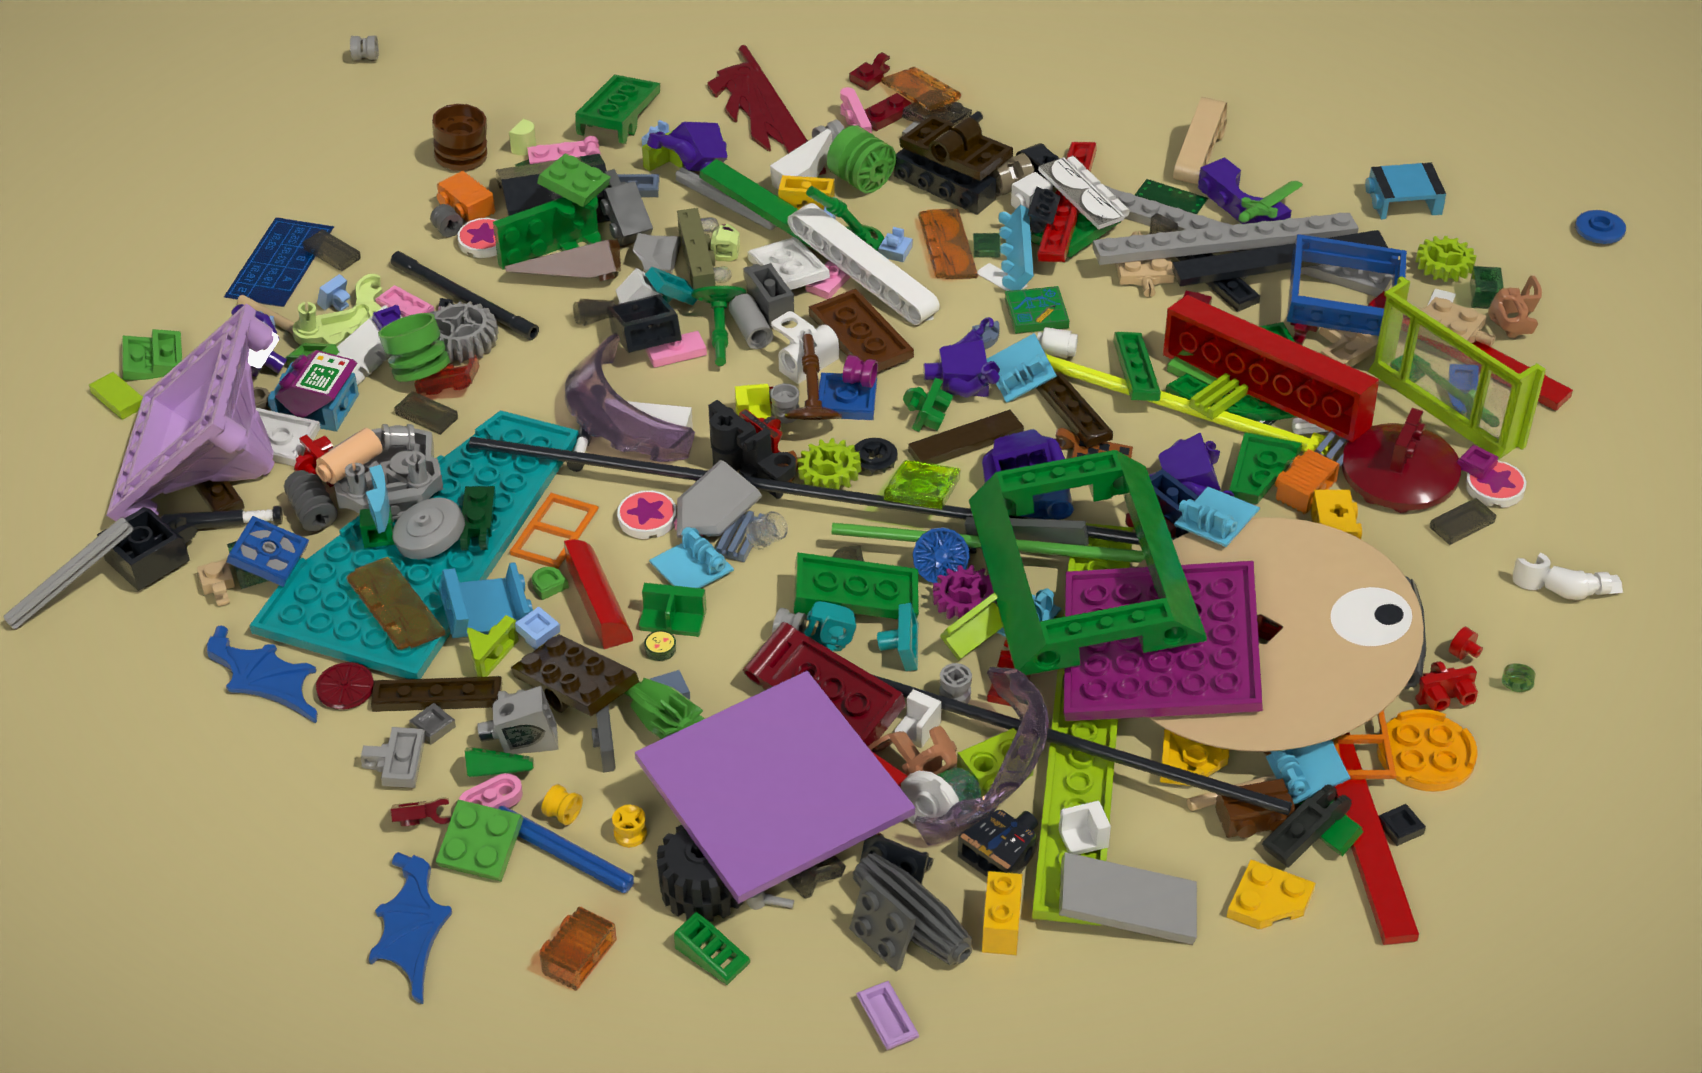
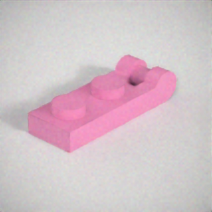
M849 87L841 89L840 99L843 103L840 106L841 115L846 117L847 124L851 126L858 125L872 134V125L855 90Z
M588 136L584 141L527 147L529 164L558 160L565 153L575 157L600 154L601 156L598 139L594 136Z

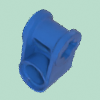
M1070 489L1033 495L1034 513L1021 516L1056 520L1069 517L1074 511Z

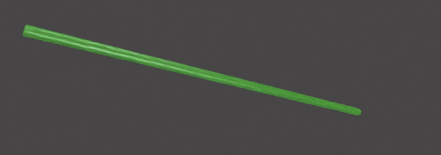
M832 523L831 534L916 542L927 531ZM959 534L964 538L968 547L981 548L978 536ZM1016 539L1019 552L1140 563L1145 559L1143 552L1138 550Z

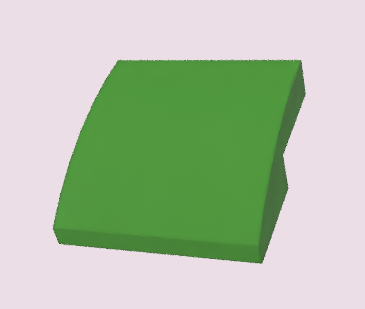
M152 329L151 338L122 336V380H146L164 377L182 361L181 331Z

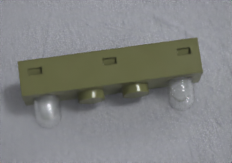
M698 208L677 210L678 232L681 237L692 288L697 289L715 286L716 283L728 282L732 277V272L726 266L714 267L715 255L714 251L711 250L710 235L707 234L717 230L719 227L717 219L714 217L700 218Z

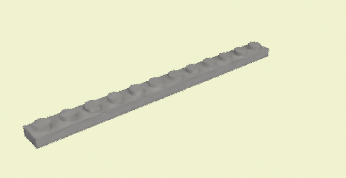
M1105 186L1116 196V199H1119L1130 210L1129 215L1125 217L1128 220L1167 232L1231 226L1228 223L1219 222L1180 208L1167 206L1154 200H1148ZM1260 248L1233 250L1231 252H1241ZM1326 264L1301 268V274L1375 297L1383 291L1389 290L1392 284L1391 274Z

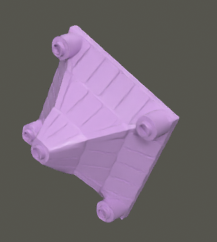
M246 303L143 395L106 516L117 521L119 518H126L143 507L150 508L159 515V512L156 511L157 503L151 499L162 492L167 494L208 480L237 481L256 479L262 474L267 475L274 466V460H272L274 452L259 412L256 410L251 364L248 363L250 349L254 352L267 350L272 344L274 336H272L273 329L255 317L256 310Z

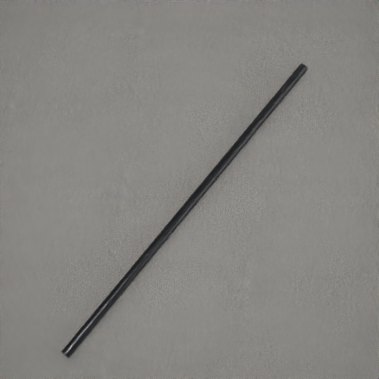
M873 675L902 692L904 698H907L914 689L941 701V709L1008 730L1014 728L1018 733L1287 816L1292 807V803Z

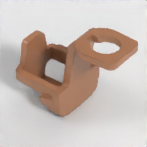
M1529 276L1521 294L1519 288L1508 287L1499 290L1489 307L1488 314L1491 321L1501 326L1509 338H1516L1521 334H1532L1538 326L1536 319L1528 317V313L1535 310L1542 297L1541 285L1536 276ZM1533 286L1534 295H1529L1530 289ZM1509 313H1519L1514 318H1508L1507 316Z
M942 726L933 727L929 730L934 746L926 749L921 754L904 731L889 733L868 746L874 753L885 749L893 743L907 762L902 765L907 776L919 770L932 772L937 775L952 769L957 763V747ZM944 760L946 765L942 767V761Z

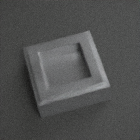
M435 703L409 720L410 728L425 730V740L431 745L456 727L455 719Z

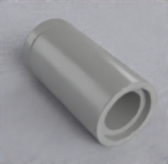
M749 294L736 296L729 304V311L748 346L752 349L766 347L773 339V332L756 301Z

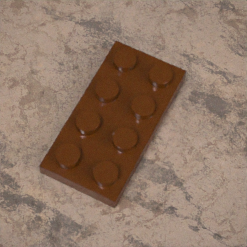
M856 288L809 306V316L819 326L828 325L833 329L838 338L839 348L847 357L849 355L857 356L863 362L867 359L878 361V372L914 358V349Z

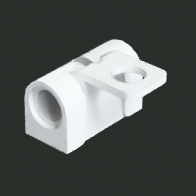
M792 311L786 312L771 322L772 328L790 340V345L779 352V371L795 383L799 384L806 380V374H804L802 357L804 356L802 337L805 334L813 336L815 354L819 358L820 370L839 359L838 338L833 329L828 325H821L815 329L810 323ZM794 321L797 323V326L785 328L782 326V323Z

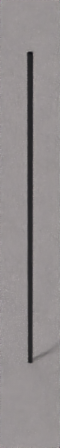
M471 437L469 441V447L473 449L694 481L699 480L708 471L479 437ZM743 476L758 490L963 520H966V517H973L970 508L943 504L940 508L887 500L888 496ZM1009 516V518L1015 519H1040L1026 516ZM1086 525L1088 538L1140 545L1136 532Z

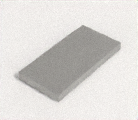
M1065 852L1061 859L1059 915L1193 945L1197 938V881Z

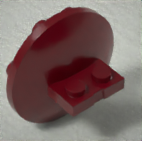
M1412 408L1405 424L1387 423L1374 425L1354 442H1347L1343 451L1342 471L1348 484L1367 503L1378 504L1394 509L1399 513H1406L1409 510H1421L1441 504L1456 491L1461 477V466L1457 463L1459 457L1444 439L1425 429L1426 424L1421 423L1422 410Z

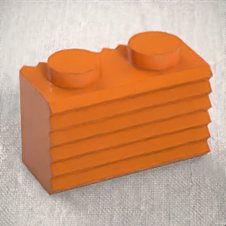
M464 170L437 183V199L440 205L448 204L452 206L456 213L466 222L486 218V216L495 213L493 193L486 189V187H483L482 184L480 185L479 182L477 183Z
M1310 449L1302 456L1297 455L1291 464V468L1286 472L1282 471L1276 479L1277 501H1281L1283 504L1286 503L1287 506H1291L1293 509L1296 508L1298 512L1302 511L1303 514H1306L1311 509L1314 490H1329L1337 481L1340 464Z

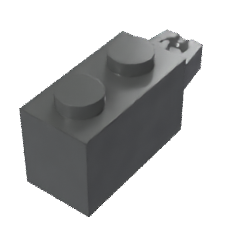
M615 169L605 171L604 173L611 176L609 185L603 190L600 206L603 214L608 215L611 222L609 228L614 239L617 238L620 246L634 243L638 233L651 235L653 226L635 181L628 183L625 181L620 182Z
M771 263L763 266L754 264L751 267L743 268V276L747 284V294L754 298L770 327H772L771 322L786 312H794V294Z

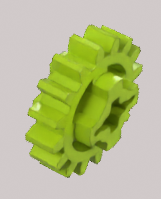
M1434 236L1433 241L1425 239L1424 244H1419L1415 262L1418 263V269H1424L1425 276L1432 274L1433 280L1440 278L1447 282L1448 278H1452L1455 282H1458L1459 276L1466 279L1468 273H1473L1476 255H1474L1473 248H1467V242L1460 244L1458 243V238L1449 239L1448 236H1444L1440 240L1437 236Z
M831 438L829 443H825L821 439L818 446L809 444V452L801 451V458L797 460L799 478L804 481V485L839 490L842 485L849 488L851 487L850 480L857 481L858 473L862 471L860 453L855 452L854 445L846 447V440H842L837 444L834 438Z

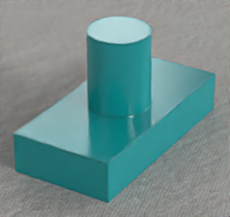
M652 266L645 275L656 291L663 295L662 297L667 303L674 298L693 306L697 299L691 296V291L694 289L687 280Z
M911 603L899 605L898 629L877 633L880 651L898 648L905 671L918 670L919 623Z

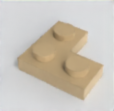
M1320 327L1319 334L1333 343L1321 351V354L1352 367L1376 353L1378 340L1370 334Z

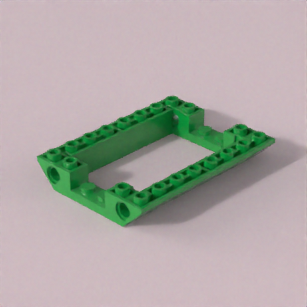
M1117 450L999 471L969 499L970 509L992 589L998 597L996 603L1017 677L1080 665L1079 647L1138 636L1143 653L1207 641L1205 630L1146 466ZM1088 485L1094 502L1112 499L1113 496L1123 494L1159 599L1039 621L1009 516L1034 513L1033 495Z

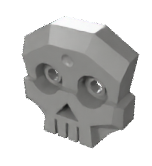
M395 425V426H390V427H406V426ZM381 428L373 429L372 431L381 442ZM414 428L415 446L413 450H408L407 447L389 448L388 451H382L381 454L364 465L355 463V471H353L352 463L347 465L345 468L346 477L334 484L339 508H348L359 514L361 509H369L366 492L373 490L369 468L380 464L384 472L393 522L394 519L398 520L413 505L427 500L434 493L443 490L438 458H434L432 432Z

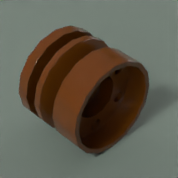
M451 104L438 109L433 114L434 158L438 164L450 170L466 171L481 166L487 160V118L483 111L468 104Z

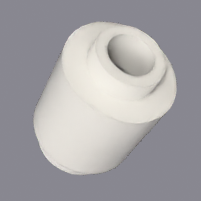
M1047 327L1044 328V332H1038L1037 339L1045 354L1061 358L1075 357L1078 334H1072V331Z

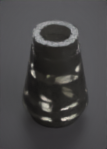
M581 298L579 302H574L573 314L576 323H582L586 326L609 318L607 307L615 305L614 301Z

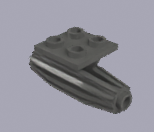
M876 853L868 854L867 857L857 864L855 871H853V879L861 889L849 929L895 971L901 969L910 941H913L916 945L949 965L960 964L968 959L972 953V937L949 908L914 877Z

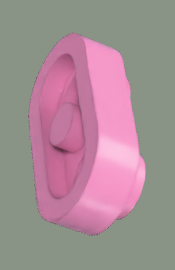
M500 774L462 793L459 800L496 809L499 806L510 808L516 805L523 796L521 781L513 774Z

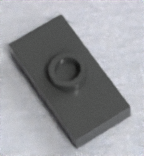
M609 705L596 713L598 728H591L593 747H600L603 773L613 772L616 769Z

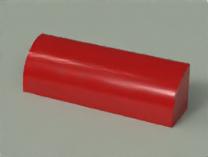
M565 540L564 548L567 568L603 649L632 642L633 634L593 547L582 540Z

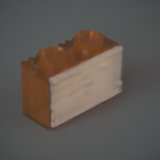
M579 906L573 915L569 914L564 918L560 931L553 937V940L548 939L543 944L539 954L542 973L551 979H555L557 982H561L562 985L577 991L616 942L615 923Z

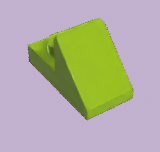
M647 144L642 146L643 167L648 171H652L669 161L679 168L684 166L679 155L674 150L663 146L661 149L651 148Z
M505 615L497 625L490 629L488 635L467 627L469 647L477 677H487L519 641L518 632H516L515 628L516 619Z

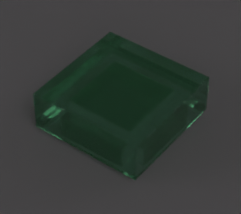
M973 233L974 257H1000L999 233Z

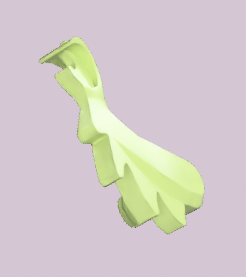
M368 274L356 283L355 294L357 301L352 309L316 316L315 304L308 302V311L305 310V302L299 304V320L293 325L294 340L300 345L303 343L335 344L337 347L373 316L374 312L382 308L375 302V299L382 294L380 276Z

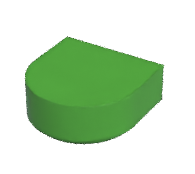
M543 567L536 570L532 575L533 589L541 600L569 588L568 580L557 568Z

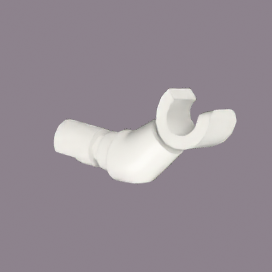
M1542 553L1537 556L1536 564L1529 563L1524 558H1517L1513 570V582L1519 587L1527 590H1538L1545 586V588L1566 599L1582 600L1587 596L1594 595V593L1597 595L1623 593L1622 582L1618 575H1610L1608 572L1585 573L1581 570L1574 571L1558 566H1553L1550 569V559Z

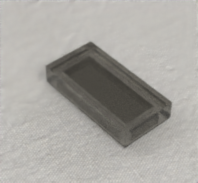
M323 229L303 241L306 251L340 271L361 259L360 251Z
M413 391L394 407L396 415L440 435L458 419L456 410Z
M1474 498L1432 519L1430 528L1451 545L1495 523L1497 515L1479 499Z

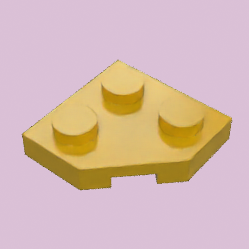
M1164 728L1161 763L1206 777L1228 765L1229 749L1197 743ZM1160 777L1161 783L1186 785L1177 781Z
M1251 859L1228 907L1226 917L1256 929L1272 926L1273 921L1289 917L1290 920L1303 917L1314 893L1316 883Z

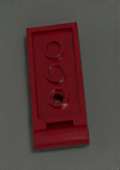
M782 622L743 668L744 674L752 682L762 686L764 690L808 671L867 747L884 734L906 706L902 692L796 630L786 622Z

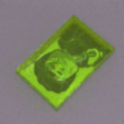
M905 460L884 490V500L942 510L960 480L961 469Z

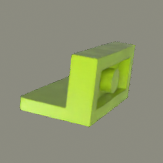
M995 593L946 628L940 635L958 661L1003 628L998 607L994 603L998 599Z

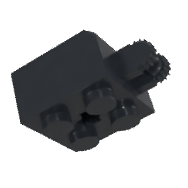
M143 507L124 518L132 526L133 532L104 555L105 561L139 591L190 561L185 543L195 538L198 531L196 526L191 522L188 523L186 517L181 513H176L162 520L150 508Z

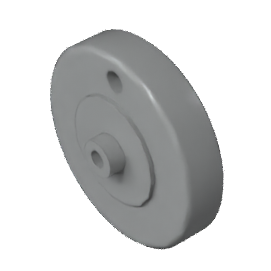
M447 498L427 499L413 505L399 517L393 527L392 539L400 553L405 557L411 559L433 557L447 550L458 540L463 532L465 519L454 501Z

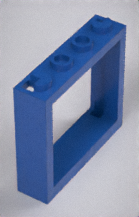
M1297 234L1292 254L1286 322L1379 336L1384 308L1299 296L1301 263L1306 261L1391 274L1392 287L1397 285L1399 277L1405 278L1407 251Z

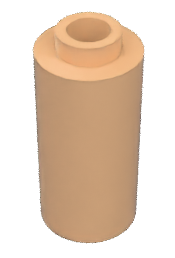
M364 428L316 460V473L322 481L335 484L346 477L345 468L347 465L352 463L353 471H355V463L364 465L381 454L383 451L382 444L372 430Z

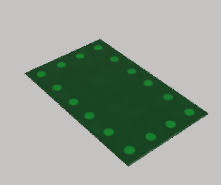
M1146 179L1135 193V196L1154 200L1174 208H1180L1193 214H1198L1208 200L1207 197Z

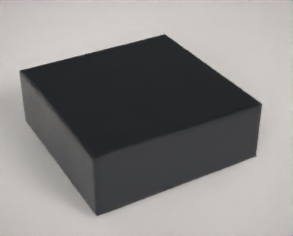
M1407 804L1379 815L1383 831L1396 846L1425 833L1426 826Z

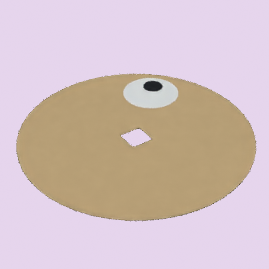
M1270 517L1252 518L1227 547L1191 532L1172 540L1181 565L1254 561L1257 615H1263L1283 628L1267 644L1259 643L1263 711L1148 717L1161 727L1197 743L1237 751L1267 752L1307 747L1344 735L1368 722L1395 700L1413 675L1420 659L1424 631L1422 611L1417 596L1400 569L1384 554L1363 540L1342 530L1319 523ZM1144 559L1137 567H1148L1146 560Z

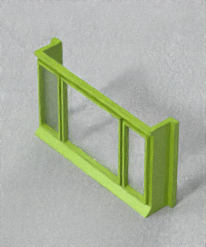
M1402 276L1399 277L1397 285L1385 291L1384 294L1386 302L1375 359L1368 372L1480 448L1496 455L1499 459L1517 447L1522 450L1526 448L1546 369L1536 363L1521 374L1516 373L1407 302L1410 281Z

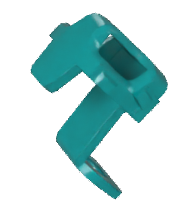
M821 601L815 602L807 615L809 623L804 634L832 651H841L853 639L856 630L854 613L851 609ZM816 621H820L815 634L811 635Z

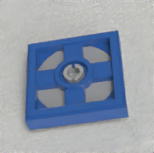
M252 516L230 551L226 562L284 587L305 552L309 540Z

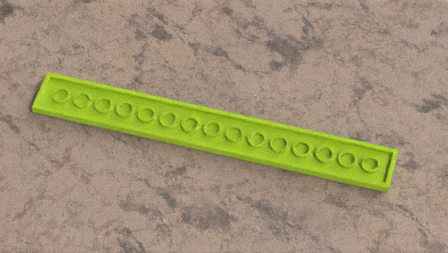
M1086 523L1088 526L1133 532V527ZM1088 538V546L1132 549V544ZM1069 556L1068 571L1130 568V562ZM1064 604L1063 617H1065V604ZM1065 668L1058 669L1052 730L1116 749L1118 719L1065 721ZM1050 743L1032 919L1101 926V924L1059 915L1061 859L1065 852L1068 853L1059 833V821L1062 809L1099 801L1110 823L1114 762ZM1108 848L1079 855L1107 861Z

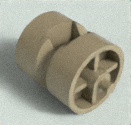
M1025 154L1011 157L989 174V176L996 179L997 196L1011 193L1013 183L1034 173L1035 168Z

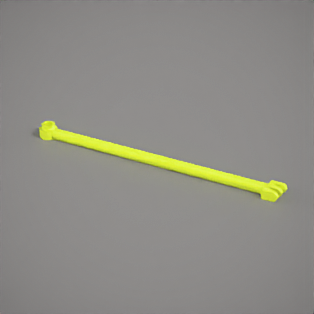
M1046 354L1054 372H1061L1064 375L1130 396L1125 379ZM1161 391L1159 401H1148L1244 433L1302 443L1301 451H1304V453L1308 449L1315 451L1327 437L1314 432L1311 438L1304 437L1226 411L1211 420L1190 408V400ZM1332 440L1321 452L1324 456L1327 454L1328 448H1330L1332 444Z

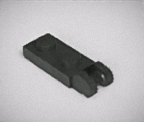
M1325 785L1312 798L1308 797L1263 841L1264 849L1289 868L1335 823V820H1340L1350 810L1352 800L1346 795H1342L1335 801L1337 789L1332 785Z

